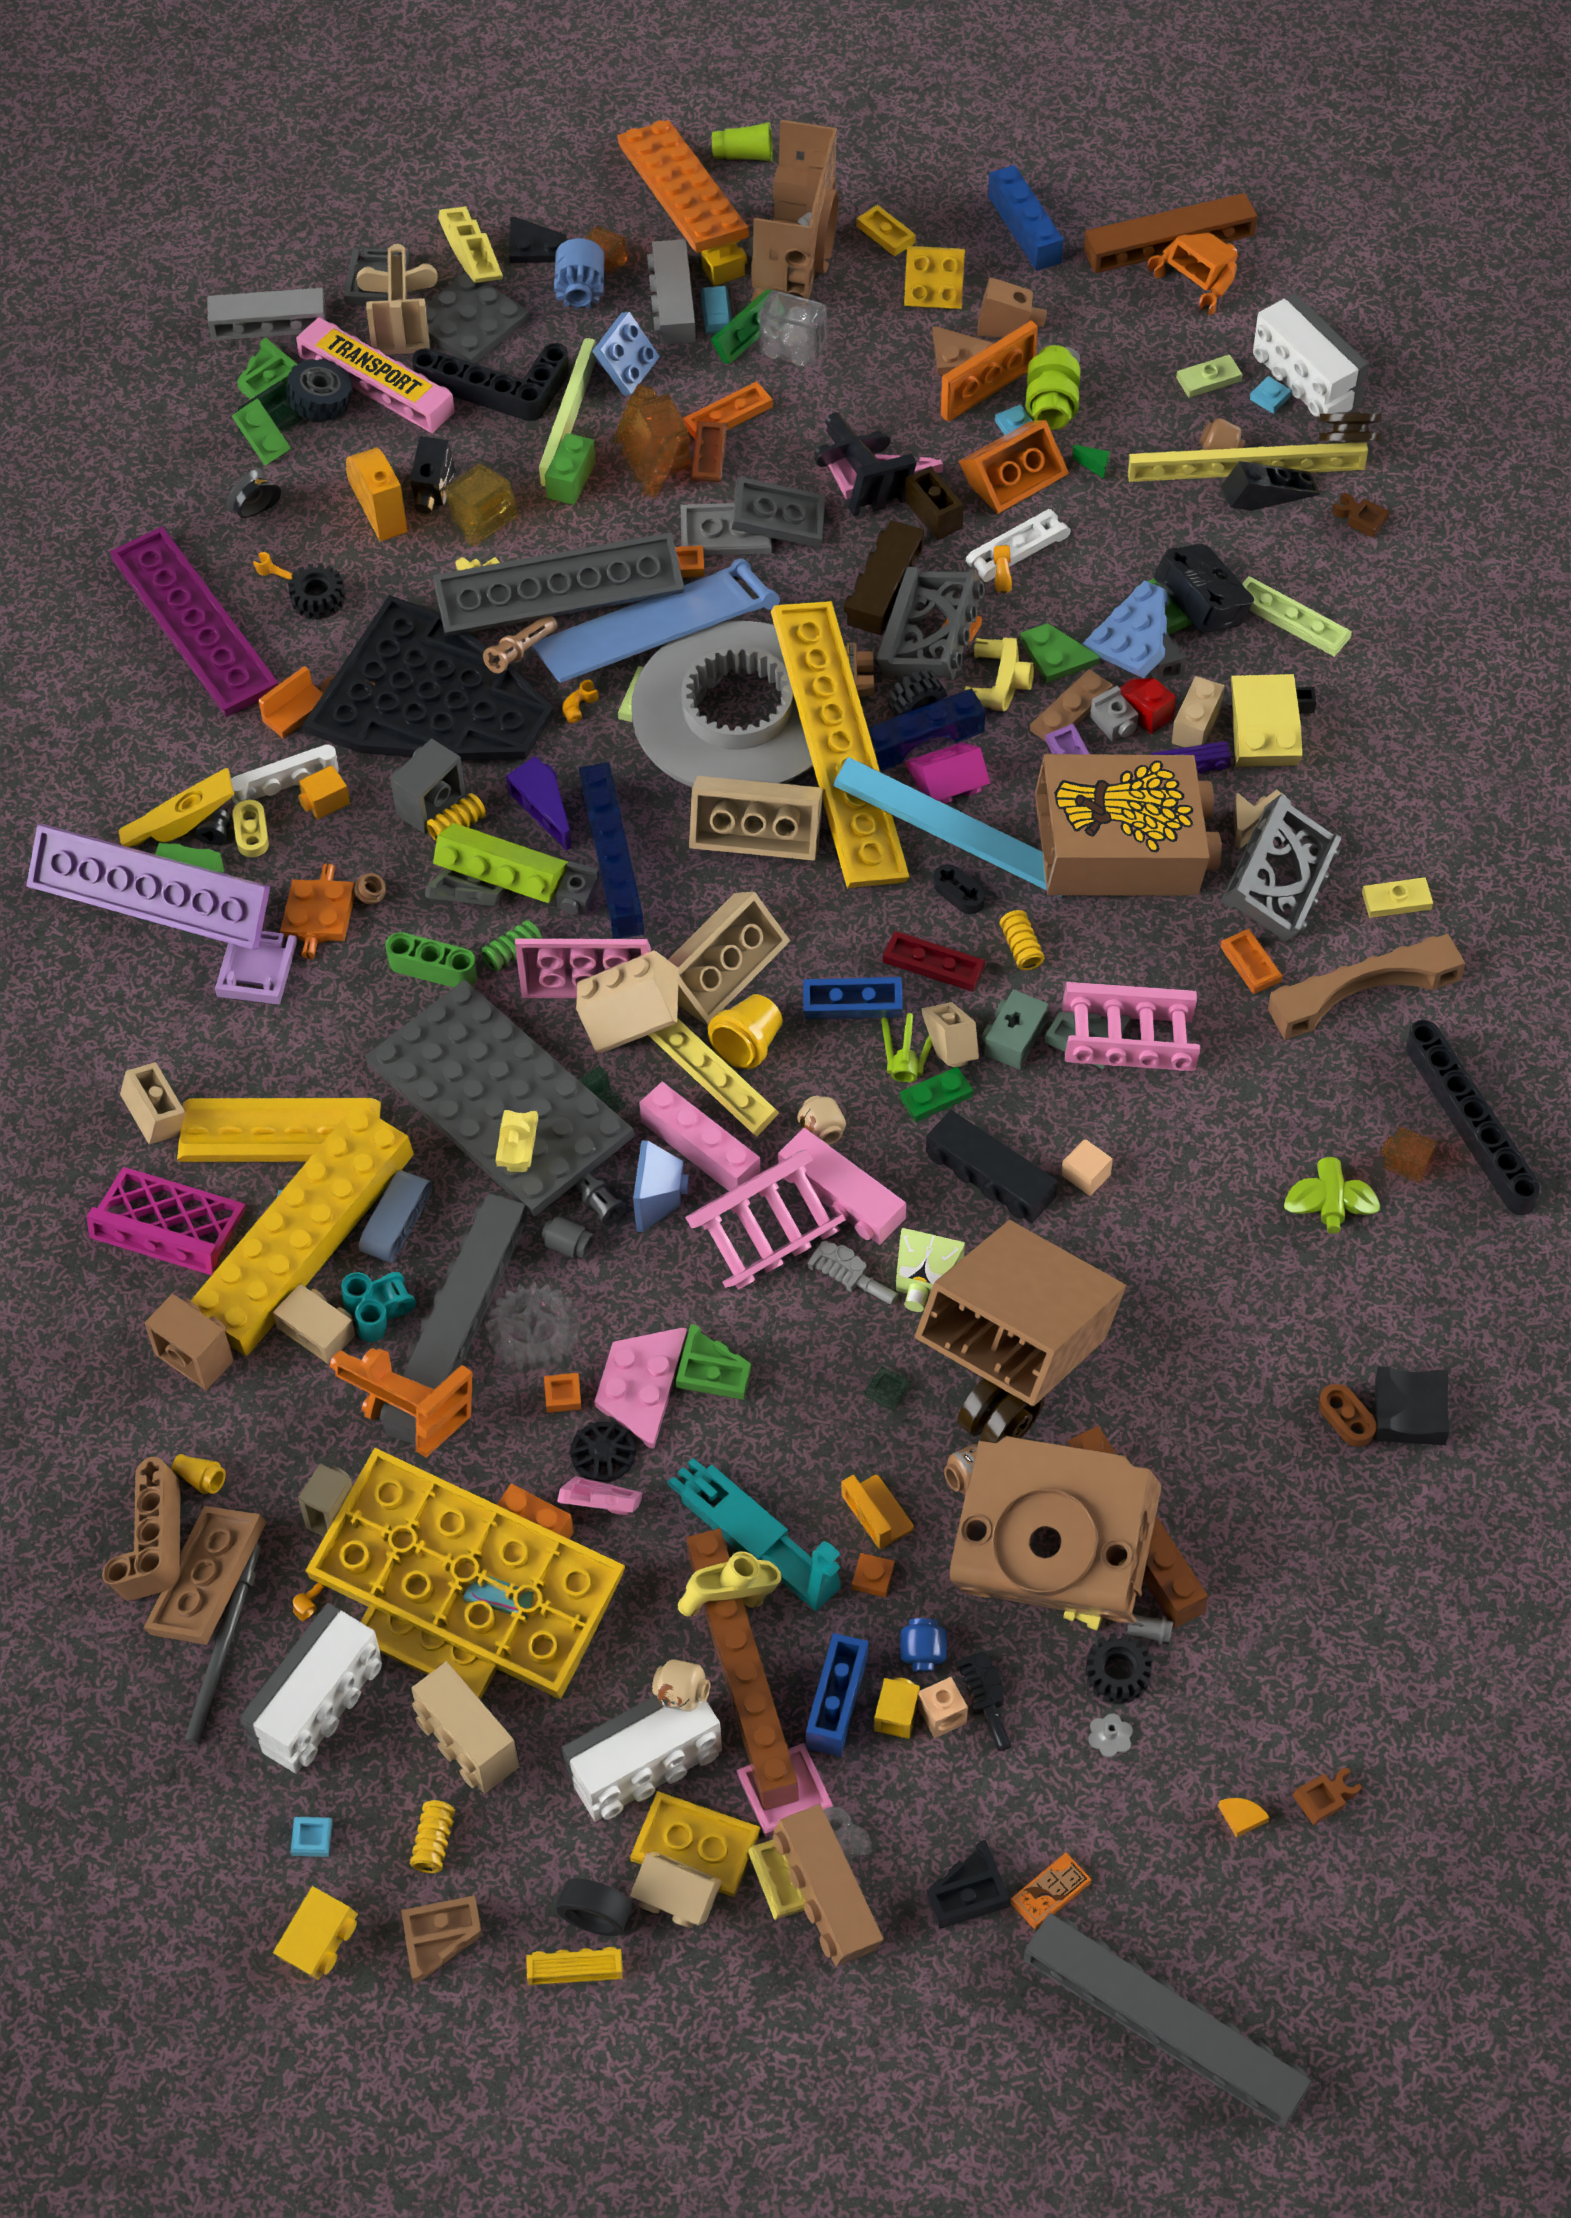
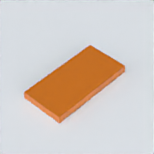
M1032 320L943 375L941 416L947 422H950L1026 374L1029 362L1036 355L1038 326Z

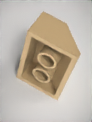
M654 950L578 982L576 1010L597 1053H604L677 1023L679 968Z

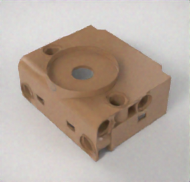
M780 120L779 166H777L773 180L774 218L773 221L754 218L751 280L752 287L755 289L752 301L765 290L773 289L783 308L804 309L808 305L815 274H826L829 263L824 259L831 258L839 205V192L835 189L837 128ZM797 151L805 152L804 160L796 159ZM811 212L809 226L799 225V218Z
M1008 1436L997 1443L979 1441L951 1560L950 1580L961 1592L973 1596L1002 1599L1101 1617L1116 1622L1136 1624L1137 1619L1132 1613L1136 1596H1142L1141 1587L1162 1485L1150 1469L1134 1467L1126 1456ZM1040 1528H1053L1061 1536V1547L1050 1558H1040L1031 1550V1538ZM1126 1559L1122 1565L1118 1566L1122 1560Z

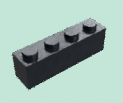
M951 1109L926 1136V1153L931 1161L937 1165L944 1164L954 1171L959 1180L964 1183H972L981 1190L987 1199L999 1201L1018 1219L1024 1218L1033 1223L1056 1198L1057 1179Z

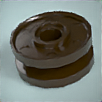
M1366 412L1320 414V422L1333 424V430L1319 433V441H1381L1382 433L1369 431L1368 424L1381 422L1382 414Z

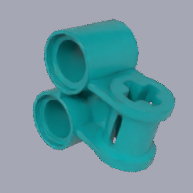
M360 1272L350 1273L343 1279L341 1285L343 1306L349 1314L355 1315L357 1334L362 1340L366 1342L379 1341L386 1334L387 1320L398 1318L415 1308L417 1302L413 1295L408 1294L404 1286L405 1279L402 1273L392 1272L372 1282L368 1275ZM354 1293H363L362 1295L358 1296L352 1295ZM368 1319H376V1320H377V1321H375V1322H366V1320H368Z

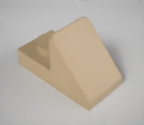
M1277 789L1268 797H1261L1254 806L1240 794L1236 793L1233 815L1235 846L1238 849L1249 842L1264 807L1282 794Z

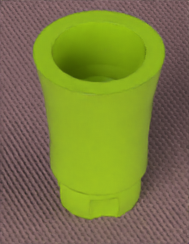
M770 122L748 127L725 129V131H713L712 153L714 159L726 158L727 160H761L772 162L773 142Z

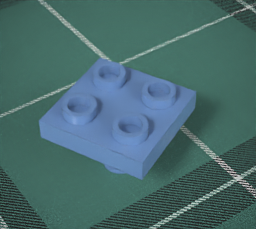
M623 312L618 316L593 350L598 365L604 367L620 392L625 396L632 395L660 357L630 312Z

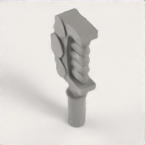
M822 1241L808 1262L810 1270L813 1271L816 1268L817 1270H822L824 1274L829 1273L830 1277H835L837 1281H842L849 1292H852L858 1286L864 1292H868L890 1305H893L899 1294L878 1283L872 1277L865 1276L867 1273L866 1263L861 1261L860 1257L855 1256L854 1251L845 1245L837 1247L835 1243Z

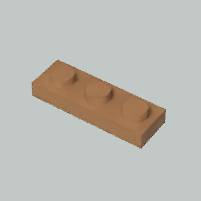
M1088 669L1030 724V731L1045 741L1046 734L1073 723L1076 726L1091 712L1092 699L1112 689L1113 684Z

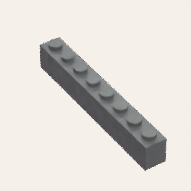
M488 1193L483 1204L479 1203L473 1215L474 1224L470 1232L466 1231L461 1239V1252L457 1259H452L450 1262L446 1284L444 1287L440 1286L434 1298L435 1307L431 1316H425L420 1331L422 1335L418 1343H413L407 1357L408 1365L404 1373L400 1372L398 1375L435 1389L462 1365L528 1221L526 1204ZM385 1402L380 1414L385 1435L416 1444V1418Z
M1049 1913L1025 1948L1024 1962L1283 2129L1286 2128L1307 2094L1312 2080L1306 2077L1307 2074L1301 2067L1292 2062H1287L1286 2064L1273 2056V2051L1262 2042H1251L1240 2035V2030L1231 2022L1226 2020L1218 2021L1207 2014V2009L1198 2001L1182 1998L1175 1993V1989L1165 1980L1160 1978L1154 1980L1143 1973L1141 1966L1127 1957L1121 1959L1110 1952V1947L1097 1937L1088 1938L1079 1932L1078 1927L1068 1918L1063 1916L1057 1918Z

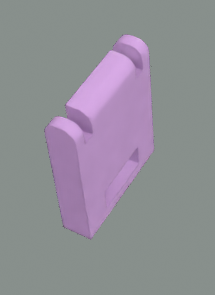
M262 931L258 949L252 950L228 943L215 986L217 997L280 1005L296 949L297 937L289 935L285 948H283L285 942L284 934ZM237 983L263 986L264 989L241 987L236 985Z

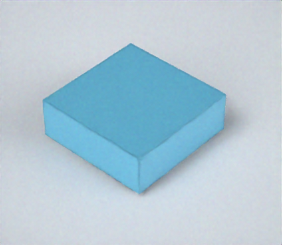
M294 1817L291 1844L292 1856L329 1857L332 1819L324 1817Z

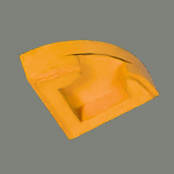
M1228 1798L1218 1803V1807L1235 1837L1269 1822L1270 1817L1252 1801L1242 1798Z

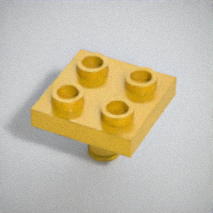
M907 246L904 306L961 309L965 249Z

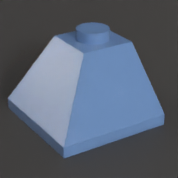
M641 1140L633 1197L636 1232H644L680 1207L682 1194L688 1195L690 1176L684 1174L682 1160L653 1143Z

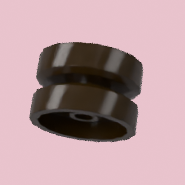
M983 1378L964 1402L958 1415L957 1424L973 1437L981 1435V1441L997 1443L1006 1436L1021 1439L1040 1415L1045 1397L1033 1407Z

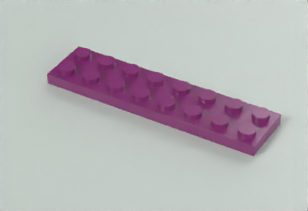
M163 526L109 551L111 560L225 717L258 702L261 697L279 685L278 681Z

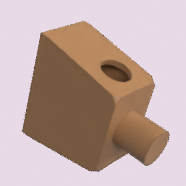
M989 277L978 315L977 336L1005 337L1031 320L1037 326L1044 327L1047 310L1032 307L1033 292L1031 290Z

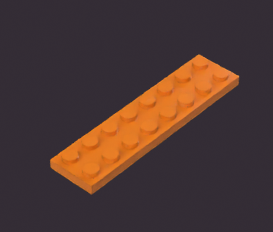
M669 120L656 121L652 125L639 129L633 128L626 133L617 135L618 144L696 253L750 237L747 224Z

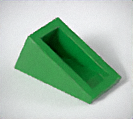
M1074 444L1072 459L1104 479L1109 464L1110 451Z

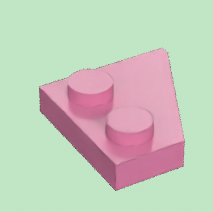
M575 1476L560 1488L557 1502L608 1509L609 1512L614 1514L628 1515V1512L633 1513L639 1507L642 1492Z

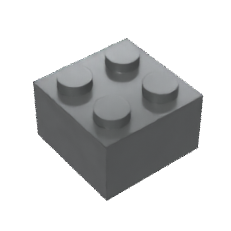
M432 738L423 747H419L414 752L412 758L403 767L397 768L390 778L396 816L424 834L428 831L427 820H435L436 814H442L446 808L450 809L453 803H457L466 794L460 756Z

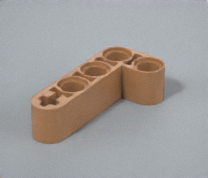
M156 1456L143 1460L135 1474L134 1551L110 1559L102 1571L103 1580L120 1597L127 1601L164 1592L172 1588L179 1579L180 1478Z

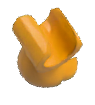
M994 546L993 559L994 564H997L994 581L995 590L1000 594L1001 591L1008 593L1012 587V578L1008 563H1011L1010 546Z
M589 679L584 680L580 684V689L571 693L563 703L562 713L569 723L573 724L582 718L581 711L579 710V704L582 700L586 703H594L599 698L598 690L594 689L593 682Z

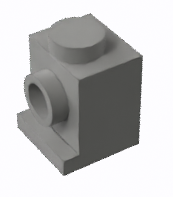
M1118 686L1093 698L1091 702L1090 718L1111 741L1120 737L1126 738L1137 729L1138 713L1120 694L1121 689Z

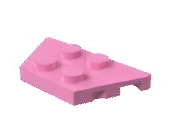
M678 1328L614 1341L596 1395V1408L605 1415L616 1419L620 1426L626 1428L628 1432H633L644 1441L647 1447L652 1449L655 1448L688 1335L687 1328Z

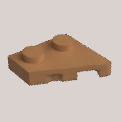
M937 326L932 327L937 375L948 373L993 343Z
M475 1895L401 1910L413 1984L422 1981L482 1936Z

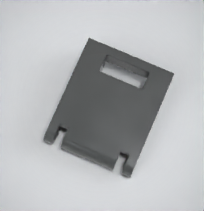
M353 248L344 292L345 305L366 306V302L388 301V293L364 291L357 285V274L365 267L388 272V249L365 248L364 261H359L360 251L358 248ZM406 251V271H408L410 251ZM399 252L392 253L396 256H399Z

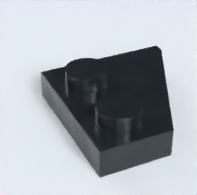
M511 217L510 263L555 262L558 247L567 241L566 234L517 217Z
M986 1840L980 1841L976 1845V1851L963 1863L959 1860L949 1869L946 1877L938 1879L926 1890L927 1899L939 1929L1010 1907V1898Z

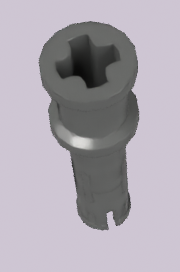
M591 1173L575 1184L576 1188L582 1193L583 1203L588 1207H592L600 1215L599 1219L604 1225L614 1224L625 1213L626 1204L611 1194L609 1185L606 1182L596 1180Z

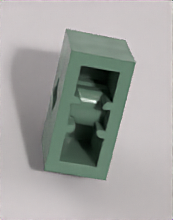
M1013 989L1008 999H1002L999 1003L995 1015L997 1018L994 1024H988L983 1032L981 1041L985 1043L984 1055L1020 1070L1047 1022L1049 1004Z

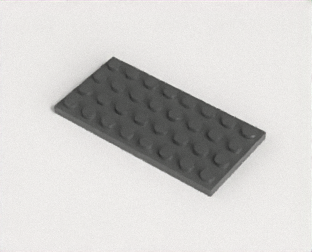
M466 980L460 982L364 1056L366 1063L509 1195L517 1202L526 1204V1210L533 1217L538 1215L635 1137L634 1129ZM504 1110L516 1113H527L530 1111H537L538 1113L531 1166L528 1167L526 1172H509L507 1167L496 1165L495 1160Z

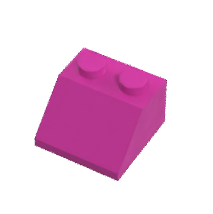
M960 742L905 761V765L918 790L944 804L951 802L954 795L963 793L964 796L973 795L982 791L981 786L990 784L981 748Z

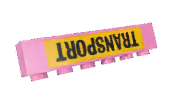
M318 317L296 337L299 357L306 361L308 359H324L341 366L350 375L354 389L432 434L455 413L453 395L447 388L438 386L428 380L423 374L412 371L402 362L391 359L379 349L370 347L358 337L349 335L333 323Z

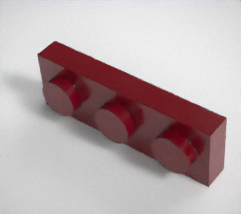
M894 931L883 954V963L971 992H974L985 968L984 959Z

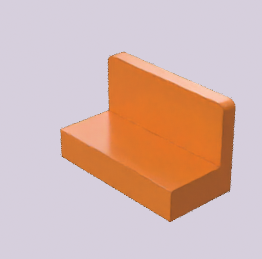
M303 666L259 699L263 722L283 739L305 722L323 695L312 684L310 670L306 666Z

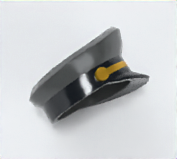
M262 468L253 469L244 474L235 483L228 496L226 507L228 511L236 513L241 518L252 517L272 508L281 497V488L276 484L266 481Z

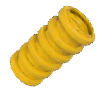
M469 793L466 795V799L461 798L458 804L453 803L450 809L446 808L442 814H436L435 820H427L428 832L437 841L434 836L440 834L452 823L469 828L470 823L475 824L478 818L483 819L486 816L485 807L476 795Z
M1015 910L1005 914L999 923L1007 943L1010 945L1014 960L1017 961V967L1020 970H1032L1038 967L1045 957L1043 952H1041L1040 944H1038L1037 937L1034 935V930L1031 928L1026 912ZM1036 964L1031 968H1023L1025 966Z
M432 1800L423 1804L422 1810L424 1813L420 1816L421 1824L418 1825L417 1829L419 1834L415 1838L417 1845L413 1846L412 1853L414 1856L410 1859V1865L424 1873H436L442 1870L443 1863L441 1861L445 1858L443 1850L447 1849L448 1842L446 1839L450 1836L449 1828L452 1827L453 1823L451 1818L455 1814V1809L448 1803ZM423 1867H425V1868H431V1869H433V1870H432V1871H428V1870H423L422 1868H423Z

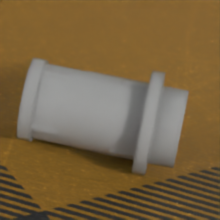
M1132 1613L1137 1621L1134 1625H1128V1636L1157 1640L1159 1645H1162V1642H1170L1173 1621L1166 1620V1616L1160 1619Z

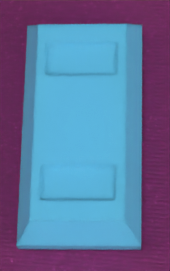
M726 286L706 287L700 290L705 334L718 333L732 320L729 290Z

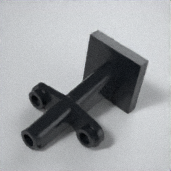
M840 413L830 414L825 419L826 432L835 444L819 446L814 452V461L818 466L825 467L846 458L854 469L857 476L848 507L852 515H859L861 507L871 505L874 511L884 509L887 500L897 498L900 503H904L906 477L914 474L917 464L913 455L908 454L880 462L873 453H880L889 446L890 438L885 433L876 431L870 435L858 436L842 418Z

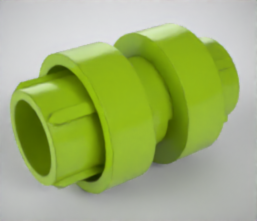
M1058 345L1044 347L1028 364L1026 411L1034 421L1046 420L1051 431L1064 428L1075 417L1079 409L1080 365L1068 349Z

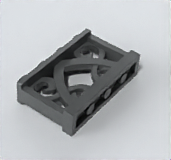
M918 567L906 568L877 656V662L883 678L896 680L897 676H911L912 672L917 671L919 674L920 670L925 669L926 672L930 670L936 677H946L947 680H954L957 669H960L962 666L964 646L969 643L971 624L977 618L979 599H982L984 596V583L980 581L976 569H969V572L919 571ZM949 590H954V591L949 592V593L945 596V598L943 597V596L946 594V592H948ZM957 590H963L960 598H954L958 594ZM922 605L925 607V609H923L922 611H918L919 606ZM938 608L947 617L949 622L939 631L924 639L921 630L914 626V622L925 619ZM916 636L918 642H915L914 639L908 641L909 637ZM939 650H944L941 659H926L924 657V653L930 651L931 655L937 658L936 653Z
M1280 794L1264 807L1221 902L1229 908L1236 907L1277 935L1279 941L1285 943L1293 936L1299 937L1306 928L1307 921H1305V918L1318 901V897H1316L1318 889L1325 884L1329 877V873L1326 871L1340 852L1337 847L1342 837L1338 834L1333 835L1291 806L1290 799ZM1290 827L1296 830L1298 833L1295 835L1293 831L1290 829ZM1306 837L1318 846L1316 856H1312L1309 852V847H1312L1313 844L1307 843L1301 846L1299 842L1301 838ZM1276 839L1279 846L1284 843L1285 847L1277 849L1272 842ZM1289 852L1296 869L1298 882L1287 886H1275L1274 871L1265 857H1282ZM1259 871L1266 875L1264 880L1258 877ZM1252 896L1264 899V904L1260 903ZM1272 900H1276L1275 906L1280 914L1283 912L1284 905L1289 908L1290 914L1287 920L1273 911Z

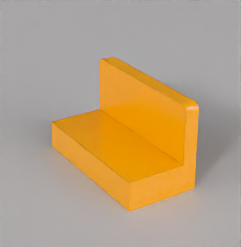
M854 1474L842 1481L843 1499L879 1550L914 1530L913 1523L878 1475H874L859 1483Z

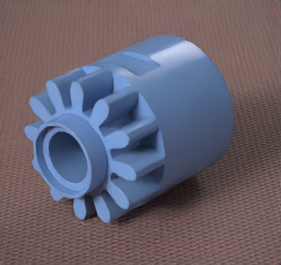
M575 238L563 242L558 247L555 258L554 291L556 292L557 300L564 299L565 307L572 305L575 309H580V307L585 306L587 309H590L591 301L596 304L600 302V296H603L605 255L597 243L588 239Z

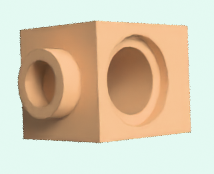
M952 1677L918 1692V1709L934 1739L967 1724L968 1706Z

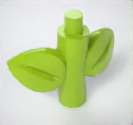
M1326 1157L1319 1160L1317 1163L1319 1179L1307 1178L1298 1181L1290 1189L1284 1203V1209L1291 1213L1307 1214L1321 1211V1221L1327 1225V1232L1330 1234L1340 1232V1224L1345 1220V1209L1350 1213L1359 1215H1371L1380 1211L1378 1198L1372 1188L1360 1180L1344 1182L1341 1162L1334 1157Z

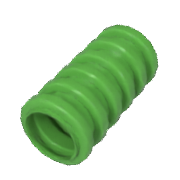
M525 920L522 922V926L518 925L514 927V931L506 932V936L498 937V942L494 940L490 942V947L487 945L482 947V957L488 967L498 972L502 966L506 967L510 964V961L514 962L517 960L515 939H542L540 931L535 924Z

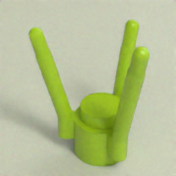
M908 1013L903 1049L898 1050L894 1056L888 1019L883 1017L881 1022L888 1062L887 1073L891 1074L892 1079L895 1081L914 1082L917 1080V1076H923L924 1064L933 1045L930 1035L918 1059L916 1053L910 1050L913 1014Z

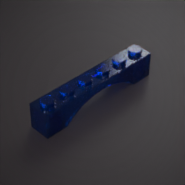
M610 762L578 767L580 788L596 851L612 938L621 939L644 935L643 913Z

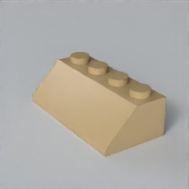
M755 891L734 893L668 959V961L679 968L678 1006L706 1025L790 942Z

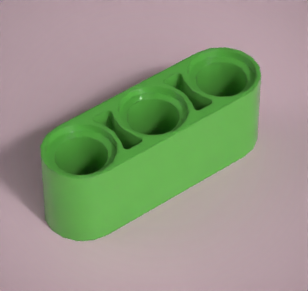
M402 932L394 933L386 940L385 947L389 967L397 973L453 988L463 980H466L471 986L477 981L475 957L468 949Z

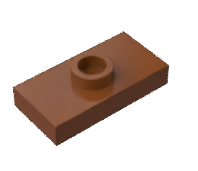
M697 421L692 480L722 481L727 423Z

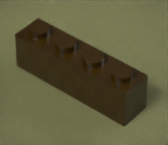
M890 520L885 531H880L876 542L877 548L875 552L869 553L865 565L866 570L864 574L860 573L855 582V592L853 596L849 595L844 605V613H847V626L877 635H882L891 616L906 568L915 567L924 549V529Z

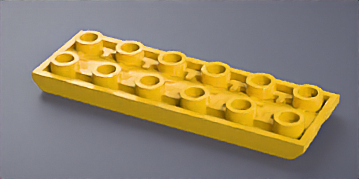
M191 1098L183 1102L185 1116L180 1130L177 1161L307 1162L355 1103L380 1118L381 1102L374 1098Z

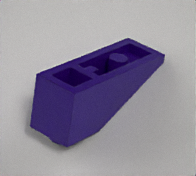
M534 756L506 775L508 794L567 851L571 848L570 830L556 781L557 775L549 764L546 763L544 765Z

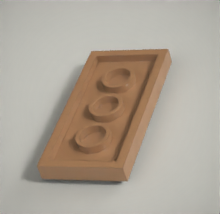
M204 1506L180 1554L179 1579L172 1588L161 1592L144 1629L153 1636L207 1645L267 1521L260 1514Z

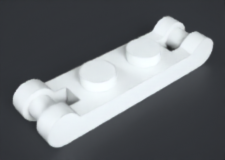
M1048 509L974 549L966 557V563L972 569L976 568L979 571L978 575L984 582H988L995 578L997 564H994L993 559L994 546H1010L1011 563H1008L1010 567L1053 542H1060L1066 539L1070 534V528L1064 522L1060 523L1058 516L1051 509ZM990 557L993 559V560H991V561H989V562H986V561H985L986 559H988V558H990Z
M323 745L231 778L234 795L232 796L233 805L236 806L244 800H254L266 795L272 796L282 789L300 785L299 780L330 765H333L336 771L339 772L335 748L331 745Z

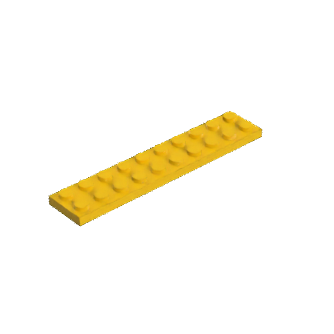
M832 601L774 605L771 615L818 785L820 788H823L822 799L847 888L906 883L910 876L892 814L833 786L848 757L878 772L880 770Z

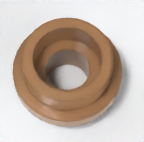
M374 873L362 875L354 884V892L362 902L377 904L382 901L386 893L384 880Z

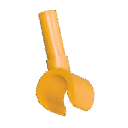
M266 552L258 554L262 563L253 561L255 569L260 575L266 576L272 573L292 580L291 575L293 573L273 565L270 555Z
M317 1582L306 1594L299 1593L294 1597L293 1613L300 1621L304 1622L315 1614L317 1607L312 1601L316 1599L326 1586Z

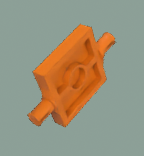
M327 863L323 864L319 880H292L280 933L284 934V938L292 935L305 942L301 953L305 959H309V957L310 959L315 958L318 943L345 941L355 899V883L333 881L336 867L332 864H329V866Z

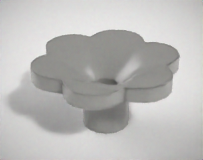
M1108 1714L1104 1719L1096 1718L1091 1722L1090 1729L1092 1733L1088 1738V1742L1092 1748L1099 1749L1103 1756L1113 1757L1117 1752L1124 1753L1130 1749L1131 1742L1129 1738L1133 1732L1132 1727L1129 1723L1122 1722L1118 1715Z

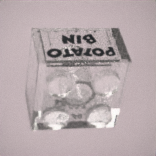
M772 290L759 313L761 354L773 359L779 358L793 362L798 366L815 368L827 345V305Z

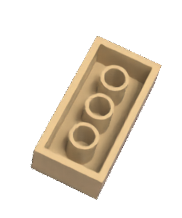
M697 776L692 787L689 848L815 861L820 841L823 788Z

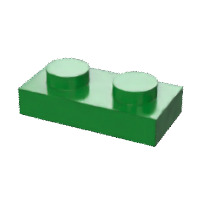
M958 1066L899 1092V1098L914 1122L973 1097V1089Z

